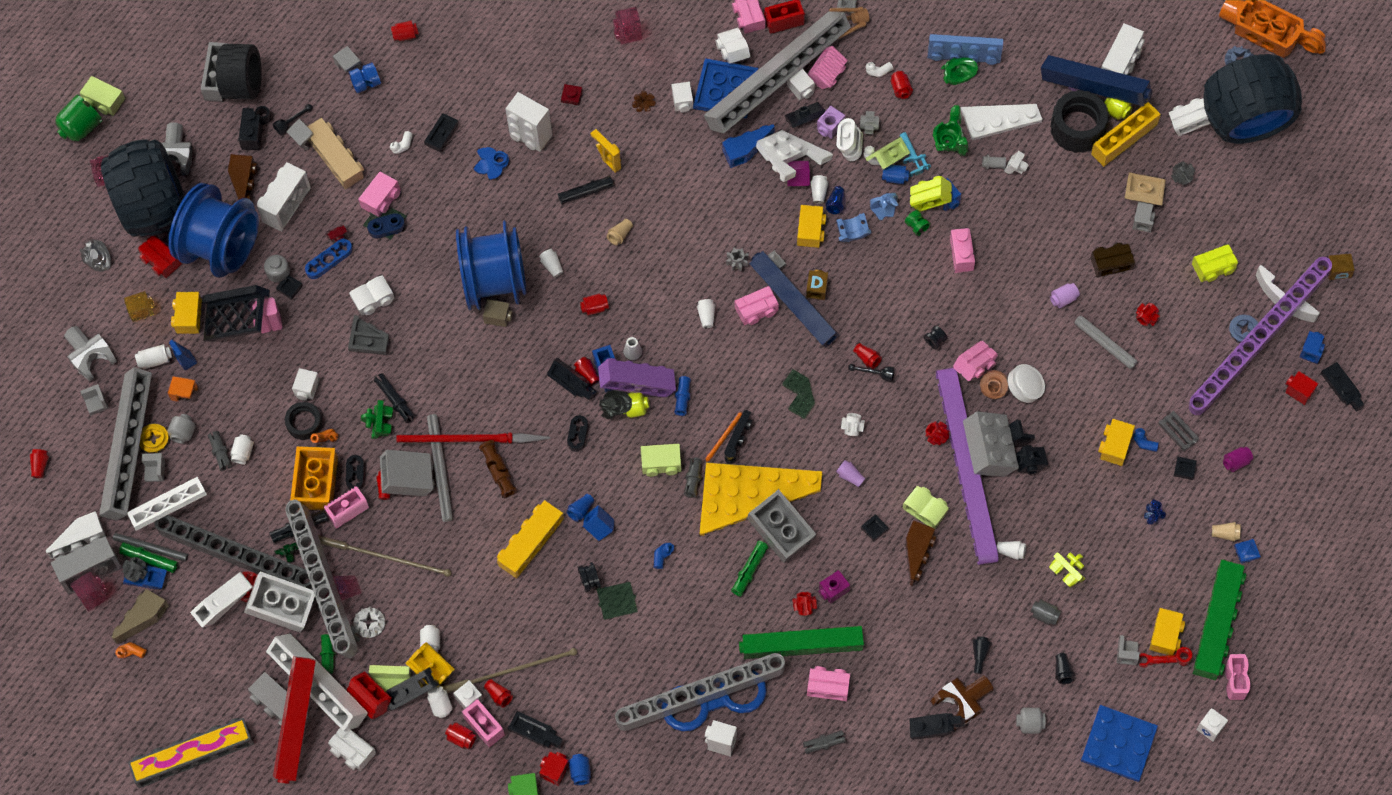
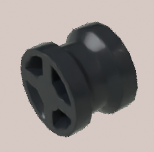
M936 325L931 328L930 333H926L923 336L925 342L935 350L940 347L941 342H945L948 339L946 333Z

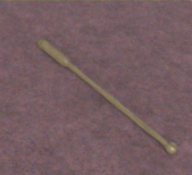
M318 534L320 542L323 545L331 546L342 550H354L357 552L377 556L399 563L442 573L446 577H449L451 575V571L449 569L442 570L426 566L423 564L407 561L404 559L384 555L381 553L361 549L358 547L350 546L346 542L323 537Z
M571 648L570 651L477 679H466L443 686V689L447 693L458 690L467 681L474 684L568 655L575 656L577 649Z

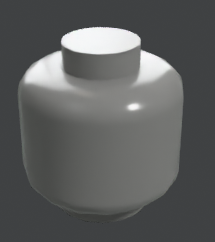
M272 255L265 260L264 270L268 279L273 282H281L286 279L290 273V267L286 258L281 255Z
M181 414L172 418L167 430L172 441L184 444L191 440L196 425L189 415Z
M1024 707L1021 709L1020 714H1016V727H1020L1022 733L1039 734L1042 729H1045V713H1042L1040 708Z

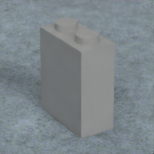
M386 450L380 456L382 493L427 496L434 488V479H432L433 462L431 461L430 454Z

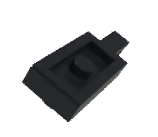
M559 358L554 359L547 372L550 378L574 396H584L588 400L595 397L597 391L592 386H589L590 382Z
M1338 362L1321 371L1320 374L1342 403L1346 405L1351 404L1356 412L1363 408L1364 403L1360 399V391Z
M519 711L515 713L508 726V731L542 747L549 748L552 745L561 749L564 743L562 738L556 736L557 731L553 730L551 726Z
M952 713L909 718L911 739L951 735V732H954V728L965 727V719L961 716H953Z

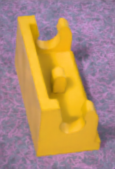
M427 642L419 650L417 649L405 663L416 674L430 667L433 678L439 682L438 686L455 670Z

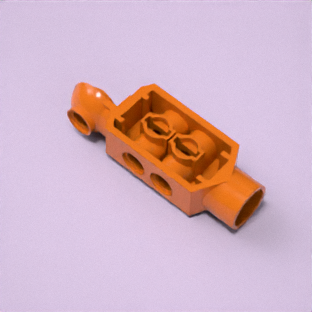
M1226 0L1219 13L1220 18L1235 25V34L1282 58L1290 55L1297 43L1311 53L1321 54L1326 50V42L1324 40L1326 36L1321 30L1312 28L1308 31L1304 29L1303 19L1265 0Z

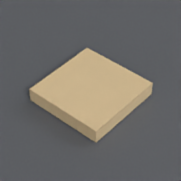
M1129 173L1125 199L1162 206L1166 180Z

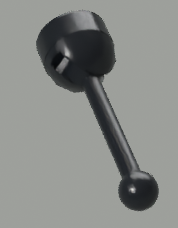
M307 104L302 111L287 121L284 119L272 123L273 128L280 136L288 130V124L305 112L311 111L313 109L312 105Z
M854 364L848 366L850 371L858 370L880 374L881 378L885 381H893L895 367L885 366L881 370L858 367Z

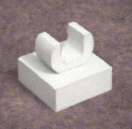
M1018 151L1011 156L1004 171L1008 174L1014 171L1020 174L1023 171L1025 172L1029 166L1026 162L1022 161L1025 154Z

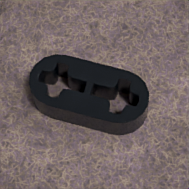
M581 415L572 418L567 438L568 447L574 452L581 451L584 448L588 431V421ZM579 421H582V425L584 426H581L580 431H577V426L575 424H578ZM578 436L580 443L577 446H573V441Z
M359 455L350 456L346 462V485L350 491L351 488L354 489V486L350 483L353 482L354 476H356L358 481L355 487L361 490L364 486L365 465L362 457ZM354 461H358L359 464L357 465V471H354L353 466L350 465L354 464Z

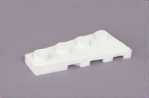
M1037 104L961 107V113L972 141L1042 122Z

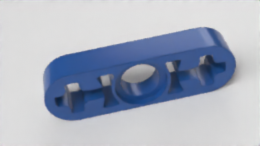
M340 239L305 265L307 277L317 279L352 253L350 241ZM343 245L344 247H347V250H341L340 246ZM326 256L334 257L331 263L324 262ZM312 267H313L314 269L316 268V269H317V272H316V273H314L313 271L311 272L310 268H312Z

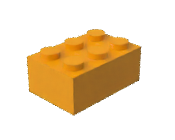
M296 447L290 501L298 500L308 507L309 510H325L324 506H327L328 503L331 504V501L334 500L338 454L335 448Z

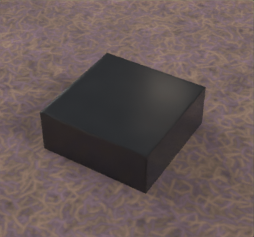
M288 275L286 279L279 283L276 290L292 300L303 285Z
M1177 457L1173 476L1193 480L1197 460Z
M875 514L861 526V529L874 542L888 531L889 527Z

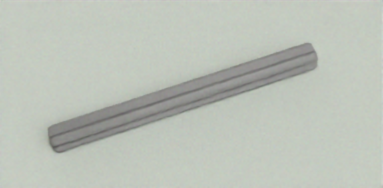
M428 415L429 434L440 435L437 415ZM431 442L443 522H449L453 520L442 443Z

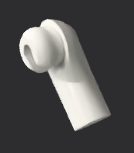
M873 62L866 64V72L871 76L882 77L893 70L890 62L881 67H877Z
M405 131L401 142H392L390 145L392 152L400 154L408 150L413 133Z
M865 147L864 157L866 158L874 153V147ZM876 157L868 160L871 165H880Z

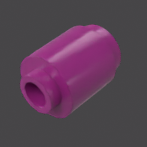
M1239 447L1224 455L1223 465L1227 470L1235 472L1249 465L1253 461V454L1248 447Z

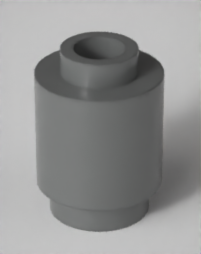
M1040 599L1039 602H1034L1030 612L1033 613V618L1048 625H1056L1062 611L1058 610V607Z

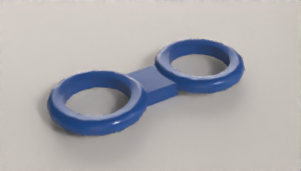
M752 670L753 674L759 675L755 670ZM720 682V685L717 688L724 687V683ZM765 682L757 684V697L748 704H737L728 695L701 704L700 714L691 722L683 723L677 721L672 715L664 717L668 725L676 730L692 731L700 727L707 719L708 713L727 707L737 713L752 712L763 703L766 696ZM698 689L695 693L697 695H703L706 691L702 692ZM662 702L661 708L665 709L668 704Z

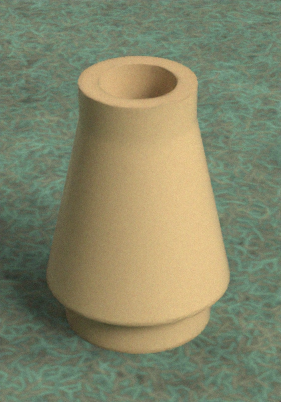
M624 219L621 223L609 229L606 235L609 242L613 245L621 244L633 227L632 222Z
M1233 522L1212 525V537L1234 542L1235 540H1240L1241 524Z

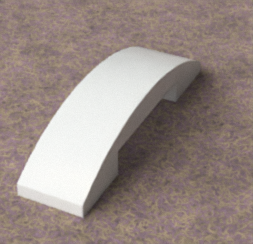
M1260 265L1256 273L1257 280L1265 294L1276 304L1285 293L1273 284L1275 276ZM1305 301L1292 316L1308 322H1315L1319 312ZM1281 306V309L1286 312L1290 310L1287 306Z

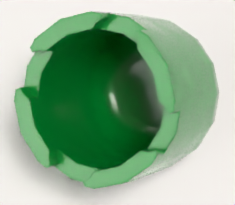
M76 95L56 116L55 123L59 129L57 133L64 140L68 138L75 142L81 141L103 122L98 112L91 105L87 107L83 103L85 99L79 95Z

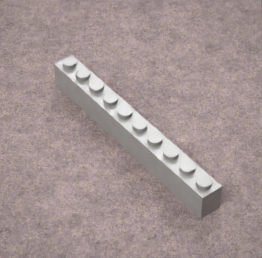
M827 12L705 113L704 117L710 130L725 133L850 29L851 26L845 13Z

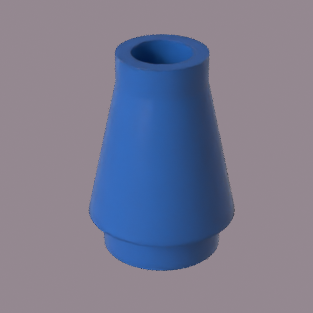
M585 494L582 498L570 504L566 512L573 521L577 522L584 518L595 501L591 495Z

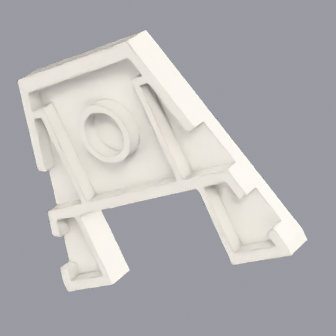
M783 130L758 140L756 144L758 151L766 161L772 163V169L780 174V179L783 182L794 178L796 175V170L787 163L807 155L819 165L830 161L833 156L832 153Z

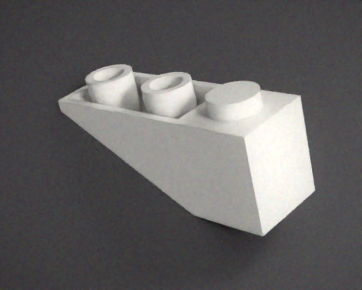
M96 511L77 518L46 550L50 559H56L58 556L65 555L79 546L90 544L95 538L106 537Z
M239 572L205 598L190 613L202 628L211 626L251 590L253 586Z

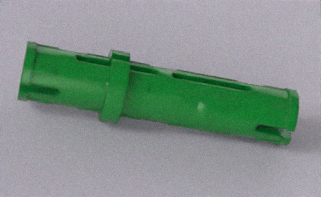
M757 541L743 570L738 573V579L731 589L733 594L741 597L748 583L752 582V576L766 550L769 548L765 542Z
M123 542L119 549V554L131 558H140L149 565L165 569L171 573H175L178 566L177 561L149 552L144 547H135Z

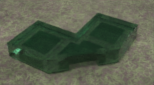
M792 369L782 383V386L797 394L788 410L805 419L815 405L809 378Z

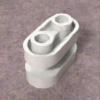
M847 118L838 125L836 145L846 160L855 161L862 154L863 134L855 122Z

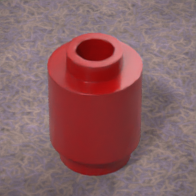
M412 20L397 23L391 27L394 41L398 40L400 42L414 39L415 34H418L416 23L412 24Z
M897 71L891 75L890 82L895 96L901 99L908 98L913 92L908 75L904 71Z
M599 293L582 298L583 302H580L581 311L586 313L587 316L605 312V309H609L605 294L601 295Z
M457 722L453 725L450 724L445 732V735H447L446 740L462 749H470L477 735L473 734L472 730Z

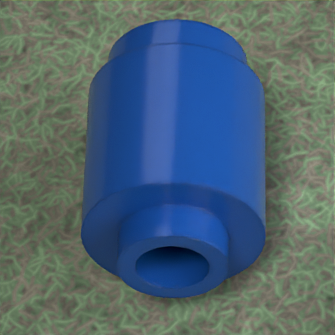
M891 164L883 169L882 180H886L887 183L904 185V181H908L909 170H906V166Z
M584 754L573 755L569 760L571 780L574 782V785L590 783L589 758L585 757Z

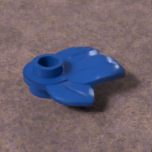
M491 147L478 149L477 153L482 160L475 165L474 171L479 174H487L489 180L496 179L502 174L503 168L508 166L509 157L506 153L496 151Z

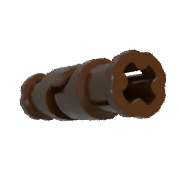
M489 440L482 443L479 449L486 458L485 463L495 484H498L502 492V498H507L516 494L517 488L511 482V475L501 454H498L495 448L494 440Z

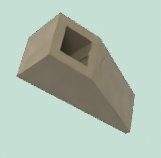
M148 589L140 593L136 598L133 608L126 612L121 625L114 629L112 634L114 642L119 644L157 623L169 607L166 600Z

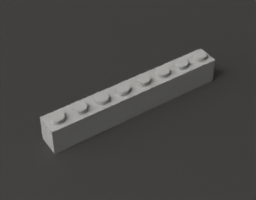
M136 367L124 374L99 516L115 521L127 516L152 375L151 372Z

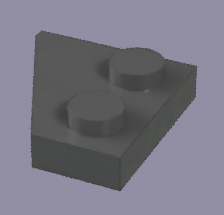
M354 315L348 350L386 355L389 335L382 330L376 329L374 325L364 322L359 316Z

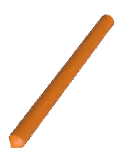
M739 412L737 414L735 419L726 429V431L718 440L716 445L707 455V457L705 458L706 462L711 460V458L719 449L721 444L724 442V440L730 434L732 429L738 423L742 415V412Z

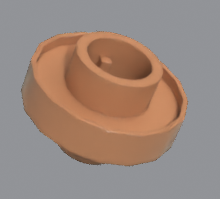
M988 371L981 378L980 388L982 393L988 398H1001L1008 390V378L1000 371Z

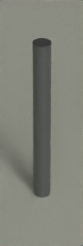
M118 533L113 535L114 541L126 542L135 547H144L145 550L185 562L188 558V554Z

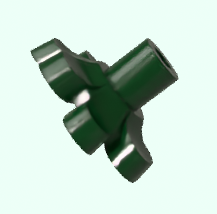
M294 542L290 546L286 544L283 548L277 549L274 552L276 555H284L287 562L295 560L293 556L294 550L299 548L297 543Z

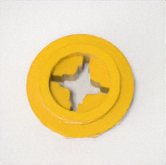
M149 424L143 427L139 446L148 453H158L168 443L169 435L167 430L159 424ZM152 432L155 437H159L156 439L155 444L152 441H148L151 439Z

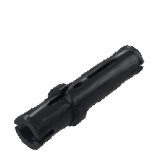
M609 175L595 181L594 179L590 180V183L557 194L562 205L589 194H598L599 191L614 187Z
M383 373L378 375L382 382L375 377L374 382L392 403L393 409L399 412L405 423L411 422L407 415L414 420L416 415L407 406V401L400 397Z
M324 510L311 515L314 525L328 521ZM286 523L284 527L269 532L273 543L289 536L290 538L294 537L289 523Z

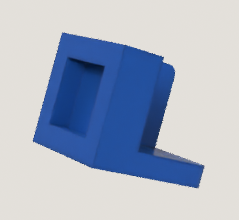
M598 505L584 516L583 527L600 541L613 531L614 519Z

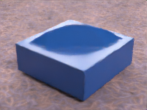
M1254 539L1234 545L1241 564L1260 559L1261 557Z

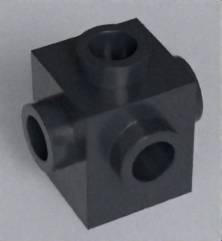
M1026 445L1016 453L1019 466L1018 471L1020 473L1032 475L1048 466L1044 447Z

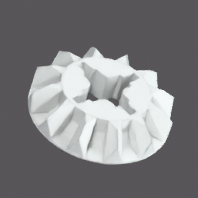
M369 606L365 609L362 608L361 611L355 614L353 624L360 636L372 638L379 635L384 629L385 618L378 608L375 609ZM370 615L372 621L375 622L371 623L368 629L364 621H367Z

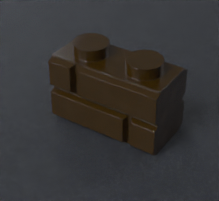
M1116 243L1110 248L1098 247L1091 254V262L1097 278L1133 270L1135 260L1128 243Z

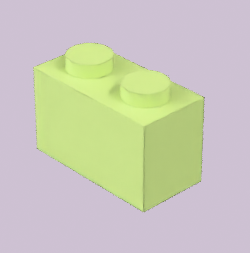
M93 76L89 78L80 91L81 97L85 99L83 103L86 106H94L105 115L109 113L114 116L125 100L122 90Z
M679 444L641 446L643 474L653 477L657 476L658 473L675 475L681 472Z

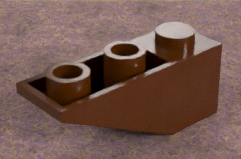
M231 154L228 173L238 200L242 198L251 200L249 195L250 190L253 191L254 180L252 179L253 174L257 173V163L254 162L253 156Z
M914 520L905 541L911 586L914 585L915 581L919 582L923 572L920 570L922 563L926 565L930 555L927 553L929 546L933 548L937 536H934L935 528Z

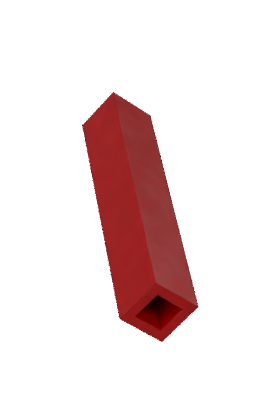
M293 656L273 771V777L278 779L277 782L290 784V781H296L316 660L311 658Z

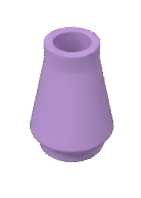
M845 460L836 471L839 474L838 477L857 487L866 479L851 461Z

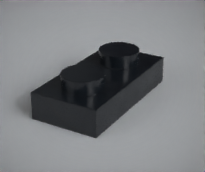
M442 113L425 139V145L441 152L457 128L459 121Z

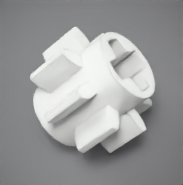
M848 413L846 418H842L841 429H845L846 435L858 436L859 431H864L865 420H861V415Z

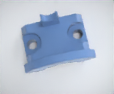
M864 213L852 219L836 220L840 234L839 241L841 242L861 239L871 234Z

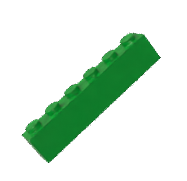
M1222 559L1218 565L1192 674L1216 680L1218 675L1222 676L1225 664L1222 663V659L1227 657L1229 646L1226 645L1227 638L1231 639L1234 629L1230 627L1231 621L1236 619L1238 609H1235L1236 602H1240L1242 591H1239L1240 584H1244L1246 573H1243L1244 565Z

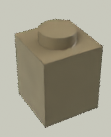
M487 299L483 313L484 323L507 327L508 321L511 322L513 316L509 303Z

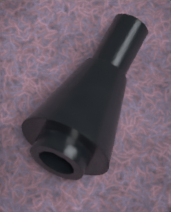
M977 636V639L972 640L975 660L974 673L982 674L983 662L987 657L992 642H989L987 637Z

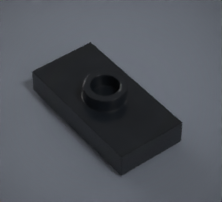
M819 102L786 114L785 119L794 128L821 117L825 109Z

